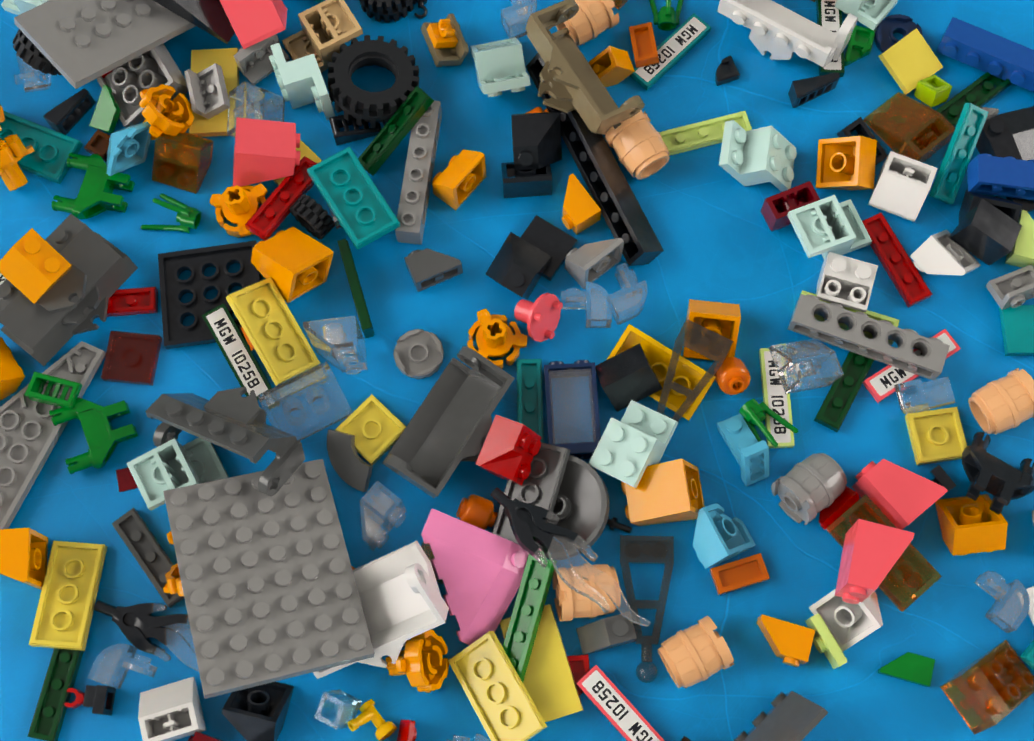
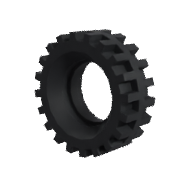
M370 35L364 36V41L358 42L357 38L351 39L350 46L344 43L340 45V54L334 51L332 62L328 63L329 97L331 103L335 102L337 113L343 110L344 119L349 121L351 118H355L356 125L362 126L363 122L370 123V128H376V123L381 122L385 126L399 107L407 100L415 87H419L418 65L415 66L414 55L407 56L408 48L403 46L399 49L396 40L392 39L390 43L384 42V36H378V40H370ZM377 65L391 71L396 80L389 89L381 92H369L354 85L351 80L352 74L361 67Z

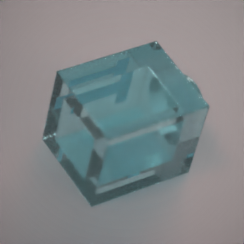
M340 689L325 691L314 718L336 730L347 728L348 721L356 718L362 701Z

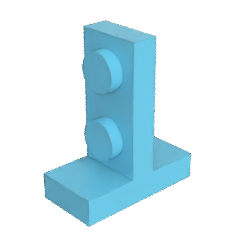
M738 414L717 423L718 431L741 467V479L745 486L769 477V447L765 440L757 441L742 415Z

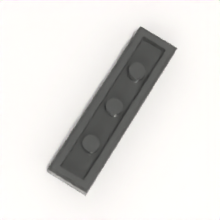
M132 508L114 521L112 525L167 606L172 608L184 599V596H179L178 593H164L163 590L167 583L165 574L170 571L174 564L136 509Z

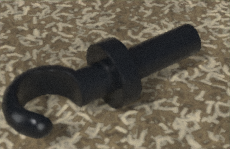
M416 0L418 8L423 9L425 12L423 15H418L417 13L414 15L422 19L428 13L427 8L424 6L427 0Z
M608 516L606 525H609L610 530L614 531L616 528L626 533H631L632 527L619 523L618 518L613 517L611 520Z

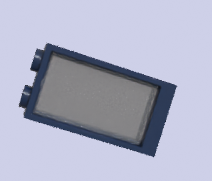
M577 360L574 364H564L561 361L550 362L549 365H544L548 444L571 450V456L579 459H591L601 439L595 362L589 363L588 360Z

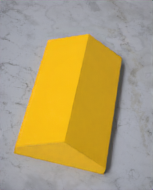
M629 324L607 360L640 343L663 388L650 395V397L689 421L716 377Z

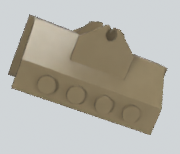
M564 0L530 14L525 28L528 32L527 37L545 62L539 75L541 79L538 97H541L544 93L549 94L551 97L550 99H544V105L565 113L576 109L591 133L603 135L612 126L616 129L621 125L620 122L633 117L644 108L645 103L639 95L629 98L618 108L569 35V30L564 28L555 33L549 31L552 27L575 16L579 11V6L575 0Z

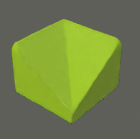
M933 75L918 81L914 96L932 108L948 100L952 86L938 76Z

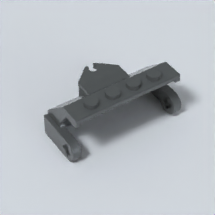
M72 214L45 239L72 265V268L47 293L33 304L7 279L0 285V323L4 325L0 330L42 366H45L73 335L99 329L97 324H93L94 319L100 317L102 322L106 321L109 298L138 268L125 253L98 233L93 232L86 224Z
M463 346L457 354V357L463 363L455 358L451 359L382 462L383 465L432 498L438 497L461 461H477L492 425L491 414L515 379L494 363L466 346Z
M246 387L218 391L210 400L193 393L162 394L145 411L148 418L162 421L153 436V443L157 447L174 438L177 440L178 435L183 430L248 458L250 462L255 464L268 450L275 452V459L264 470L258 482V490L268 496L275 495L305 460L302 443L296 439V436L266 424V411L259 407L255 391L251 390L249 396L242 397L243 394L247 393Z

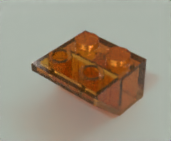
M186 132L184 134L179 133L177 136L162 133L155 140L152 180L195 194L198 193L211 164L214 141Z

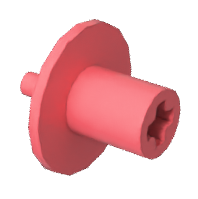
M551 293L542 294L535 302L522 299L515 306L514 317L518 321L527 323L528 334L532 340L543 342L548 338H554V331L559 323L563 303L559 301L556 295Z

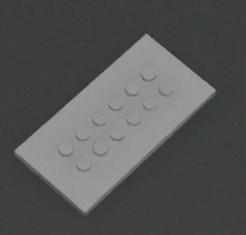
M49 0L14 17L15 25L75 89L195 27L194 24L153 0Z

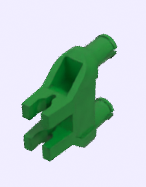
M73 152L69 153L68 156L73 159L67 158V166L69 168L86 170L77 198L71 199L55 195L53 199L58 202L52 201V209L54 211L72 213L78 219H88L106 210L125 213L128 203L123 201V196L113 194V191L117 189L132 192L135 183L130 181V175L116 173L109 176L106 173L107 165L99 154L94 153L90 156H85Z
M78 397L73 409L61 407L49 411L50 416L53 417L51 420L54 426L76 418L81 422L89 449L86 453L65 459L66 465H69L67 468L70 474L92 466L97 469L102 468L113 454L118 443L138 436L133 424L113 429L112 419L130 413L128 404L125 401L103 407Z

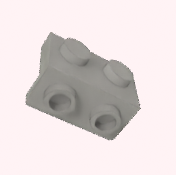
M277 34L246 49L242 47L233 55L240 72L252 85H256L274 71L269 56L273 55L270 45L280 43ZM282 49L287 62L290 60L289 55Z
M214 63L199 73H195L190 69L184 71L193 112L210 119L230 108L224 75L220 65Z
M1032 264L988 281L986 288L1001 310L1011 306L1012 308L1019 307L1026 300L1034 298V267Z

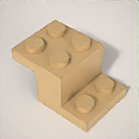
M325 0L299 13L298 17L302 31L282 40L292 60L314 54L320 72L328 69V63L332 62L334 51L340 54V45L362 35L363 31L344 0Z

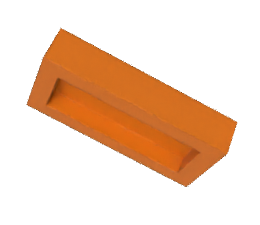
M652 22L630 26L629 32L636 68L659 63Z
M761 553L709 570L718 595L770 579Z

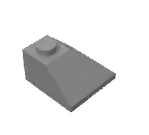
M615 238L584 244L579 249L574 248L566 255L565 269L584 290L621 261L624 240L622 238Z

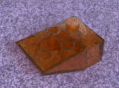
M900 92L896 93L863 119L895 153L922 163L945 146L955 130V127L940 112Z
M1004 640L955 674L940 688L975 735L997 725L1034 693V676L1008 641Z

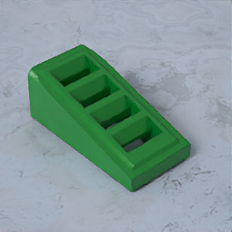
M34 371L25 396L32 401L73 409L82 384ZM45 384H48L44 392V395L41 394ZM53 385H55L52 396H49ZM61 387H64L62 394L58 399L57 396L59 394V391ZM69 388H72L68 401H66L65 398Z

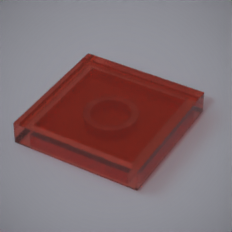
M111 331L101 379L111 382L153 385L162 337L160 335Z

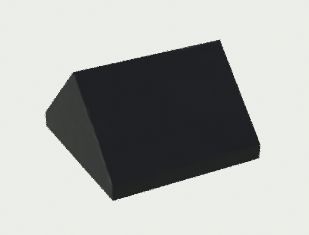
M514 162L501 163L504 198L552 195L550 165L540 169L514 170Z
M980 197L949 238L987 265H991L1012 252L1022 225Z
M640 343L595 366L601 386L617 412L628 407L631 400L638 402L663 389Z

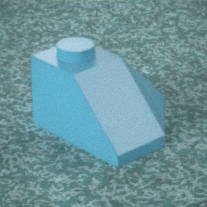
M148 121L111 133L107 151L106 172L109 176L146 161L151 134L149 133L151 124Z
M715 503L699 509L693 547L705 569L718 565L756 546L744 523L737 517L731 519L725 515L724 508L719 504Z

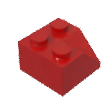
M495 415L475 464L497 477L522 486L524 480L530 474V465L533 457L540 450V440L542 437L522 423Z

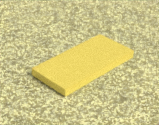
M238 48L191 50V70L193 72L199 73L214 63L222 67L230 108L210 119L196 114L191 109L194 120L189 127L190 137L235 135L239 108V68L233 55L239 51Z
M271 277L231 293L226 297L276 386L320 364Z
M53 541L29 641L30 646L85 651L107 552L105 544Z
M551 604L544 606L523 681L545 723L583 711ZM511 617L500 622L504 639Z
M488 631L448 660L491 741H528L547 727L494 631Z

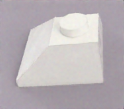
M948 230L931 235L910 255L914 260L913 264L915 267L926 274L963 276L981 265L967 250L949 238L951 234Z
M834 589L809 607L814 615H821L842 652L883 626L875 591L862 603L850 604L844 602L842 597L835 596L836 589Z

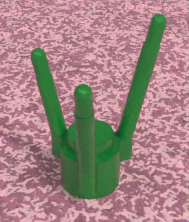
M649 0L654 16V25H658V28L664 31L673 30L676 28V25H679L683 0L678 1L676 11L671 7V0H666V6L661 7L659 12L657 11L655 0Z
M161 193L159 195L160 198L167 202L154 198L152 200L153 203L177 212L176 221L180 225H141L140 227L143 230L183 231L189 233L190 228L196 230L199 226L201 211Z
M751 399L739 410V413L744 417L743 419L758 442L762 440L754 426H758L773 447L778 446L774 437L762 423L766 418L764 413H767L792 432L798 433L796 427L772 411L764 402L759 404L755 399Z

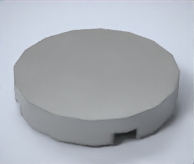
M415 329L406 332L398 339L393 355L396 366L404 375L410 378L423 379L430 377L439 370L443 363L444 351L441 341L435 334L423 329Z

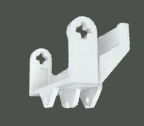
M720 0L717 10L720 14L732 19L736 24L751 29L749 39L763 56L769 51L771 53L769 57L771 60H790L795 52L799 57L806 58L821 67H825L832 59L838 60L847 46L858 20V17L849 13L841 25L838 34L772 0Z
M418 541L353 570L375 653L372 658L356 662L386 668L387 662L382 659V656H390L392 664H395L402 647L408 639L446 623L449 607L441 597L431 561ZM356 662L316 671L313 674L319 679Z

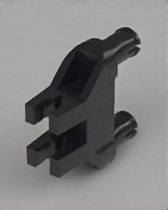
M977 432L974 434L971 445L967 446L962 453V465L970 481L966 496L976 501L980 491L992 494L994 497L989 509L1000 514L1004 505L1007 506L1010 500L1024 497L1034 491V462L1032 467H1030L1032 459L1026 458L1021 461L1019 470L986 452L991 438L987 434L983 441L982 438L985 433Z

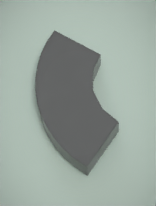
M329 429L327 433V450L333 468L348 485L359 491L368 492L373 466L365 463L357 454L355 435Z

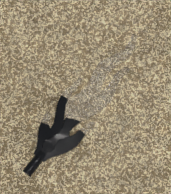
M498 487L492 491L491 496L505 508L504 513L509 519L517 542L543 568L547 566L548 560L535 541L543 547L557 574L569 588L597 603L603 612L607 614L610 606L606 598L585 583L583 579L591 581L608 595L623 617L641 626L648 627L650 625V621L637 615L630 608L615 579L592 566L581 556L577 548L592 562H595L598 558L597 554L581 536L567 528L556 525L560 520L556 514L542 507L523 503L516 498L511 500Z
M100 600L96 602L94 610L112 617V621L119 626L125 637L137 649L158 656L164 661H170L171 656L149 639V637L155 638L163 643L187 667L199 671L188 614L151 615L157 611L167 610V606L160 603H142L129 607H115Z

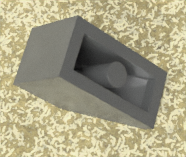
M428 248L412 251L404 258L408 272L418 292L463 273L462 263L459 259Z
M630 612L603 618L576 628L583 655L633 643L637 639Z

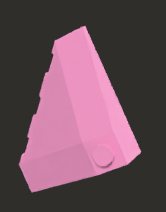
M431 509L421 535L424 543H429L434 558L431 559V563L437 580H443L447 592L446 595H443L444 600L449 607V614L451 616L455 615L460 630L456 631L460 642L470 645L488 631H496L520 587L529 553L520 545Z

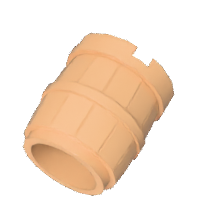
M575 0L579 6V11L571 19L556 25L558 31L567 28L569 35L578 47L590 40H594L606 29L616 26L619 23V14L614 15L612 8L615 7L613 0Z
M642 110L633 117L620 122L621 125L616 129L612 126L605 134V140L611 148H614L620 163L624 165L632 177H636L638 180L655 174L670 159L668 156L669 150L662 140V136L650 123L651 120L644 111L643 113Z
M1017 368L1009 372L1007 376L991 381L972 393L968 403L981 429L987 434L996 435L1016 428L1026 420L1034 418V380L1024 369L1019 370Z
M583 564L582 566L568 569L565 567L555 568L552 584L553 590L555 589L556 592L554 601L559 621H572L573 618H595L614 613L616 609L620 608V587L617 573L613 566L608 564Z
M708 615L698 620V624L676 632L675 635L661 643V647L657 649L665 668L678 688L693 686L707 680L708 677L717 673L722 668L725 670L734 665V658L726 641L715 630L717 626Z

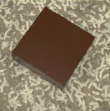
M98 129L85 145V150L91 154H99L106 162L110 135Z

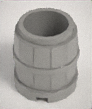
M818 453L812 454L802 462L795 464L792 470L785 476L779 477L772 483L771 490L773 496L778 494L782 500L778 505L791 519L797 523L805 521L804 525H807L815 519L817 513L832 505L834 500L842 494L847 484V478L840 465L827 454Z

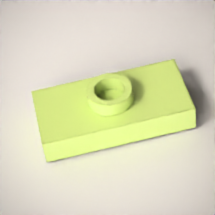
M816 614L805 621L807 626L815 630L813 643L820 653L825 654L832 668L835 669L847 663V658L821 615Z

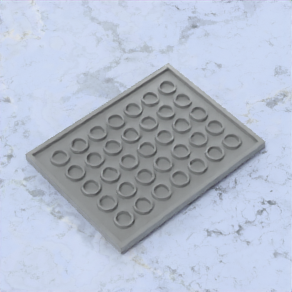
M323 459L302 463L273 496H268L258 490V482L264 471L163 491L204 699L374 657L373 645Z

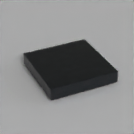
M537 215L520 237L553 257L542 275L549 281L552 280L564 263L566 255L577 244V239Z

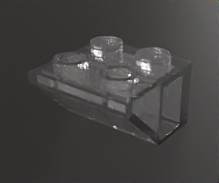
M245 81L229 92L230 108H228L227 135L235 138L237 117L284 122L285 101L283 96Z
M816 339L800 340L769 347L785 394L827 387L844 375L835 351Z
M378 481L360 500L362 537L372 551L376 547L381 548L389 539L387 534L393 527L398 528L403 523L407 511L402 500Z

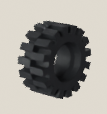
M303 194L289 209L295 219L300 222V225L305 227L317 239L322 240L335 227V222L328 215V212L306 194Z

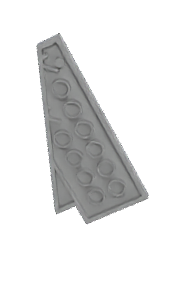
M81 341L42 374L81 383L82 388L78 397L82 398L106 356V352ZM45 384L41 394L44 395V392L48 384ZM28 385L0 407V529H8L68 423L67 421L54 426L51 420L53 417L50 416L49 411L61 407L30 400L25 396ZM53 385L49 396H52L55 385ZM61 387L59 394L57 396L58 399L60 398L64 387ZM69 388L65 398L66 401H68L72 388Z

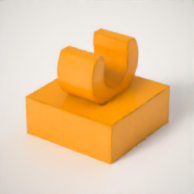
M440 19L439 23H430L426 30L434 48H453L458 43L450 19Z

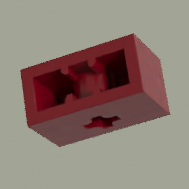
M808 181L766 198L761 213L772 232L791 224L787 216L789 211L816 202L820 198L812 183Z

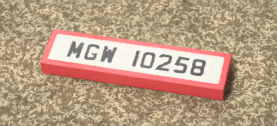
M946 329L933 336L940 339L944 344L950 345L946 359L961 349ZM913 349L917 356H923L920 350ZM887 365L864 380L863 385L875 401L879 403L918 378L919 375Z
M594 665L575 683L626 741H665L597 665Z

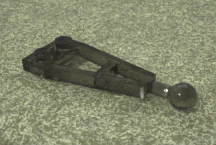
M686 319L674 344L657 412L665 415L664 412L670 390L677 391L687 396L686 400L671 418L679 422L720 369L734 341ZM683 346L715 361L693 391L673 381Z
M620 535V567L629 612L637 636L635 644L641 645V663L636 668V675L644 683L653 682L658 675L657 667L652 663V645H658L674 564V536ZM629 563L665 564L658 600L635 599ZM637 609L656 610L651 636H642Z

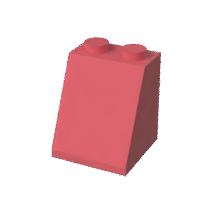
M220 0L243 49L286 30L288 10L282 0Z
M237 117L233 187L236 185L241 187L294 175L295 165H300V151H296V148L300 147V133H296V123Z
M882 459L877 464L874 461L870 462L855 476L858 481L852 486L887 526L901 530L948 492L944 486L886 459Z
M858 519L845 534L835 596L842 597V600L846 603H862L879 587L913 540L914 533Z

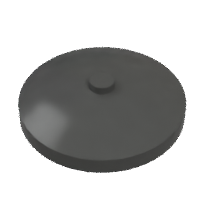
M569 455L550 523L567 528L578 535L573 544L565 540L552 538L548 552L546 553L542 548L541 552L537 551L534 554L536 556L549 560H564L580 555L598 540L606 526L610 509L607 487L599 473L588 463L577 457Z

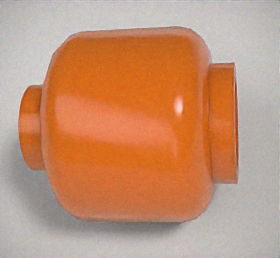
M728 357L722 359L714 368L715 380L725 394L736 395L742 393L750 384V373L739 358Z
M471 494L468 498L463 497L456 517H459V520L485 530L487 526L492 527L494 525L497 512H494V503L492 501Z

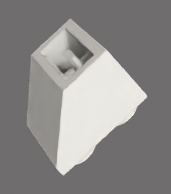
M890 151L882 166L868 205L915 222L938 168Z
M828 252L820 271L816 297L820 300L866 312L878 265Z
M195 677L140 693L138 721L143 741H174L194 735L196 731H206Z

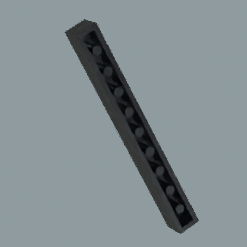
M539 53L526 66L537 90H539L541 79L539 75L545 65ZM544 93L541 96L543 101L544 99L551 98L550 95L547 93ZM546 106L549 112H560L561 136L596 204L601 209V213L614 238H622L624 240L622 254L629 266L649 264L664 250L603 135L591 133L576 109L565 113Z

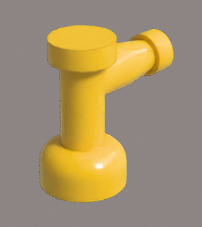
M370 699L359 708L361 714L355 719L348 721L347 724L351 731H355L359 726L371 720L377 728L375 732L378 741H383L392 735L397 727L392 721L386 722L374 707L376 703L373 699Z

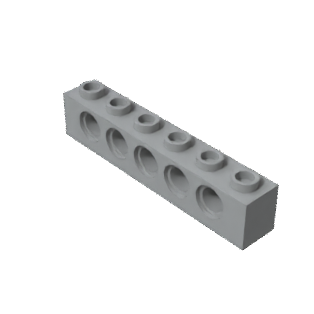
M434 100L411 129L397 214L400 227L395 229L397 241L401 243L422 245L442 120L440 101Z
M800 295L788 326V330L933 381L942 373L950 345L944 344L938 338H927L918 335L912 329H901L893 326L889 321H878L869 318L863 312H852L844 309L840 304H829L820 301L814 295ZM814 315H821L825 321L816 320ZM838 323L846 324L849 330L841 329ZM863 332H870L873 335V339L865 337ZM888 340L895 341L898 347H892ZM913 348L920 350L923 356H917L913 352Z

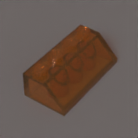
M865 494L827 527L826 530L843 548L845 534L858 519L896 528V526ZM910 543L881 582L879 588L903 612L942 576Z

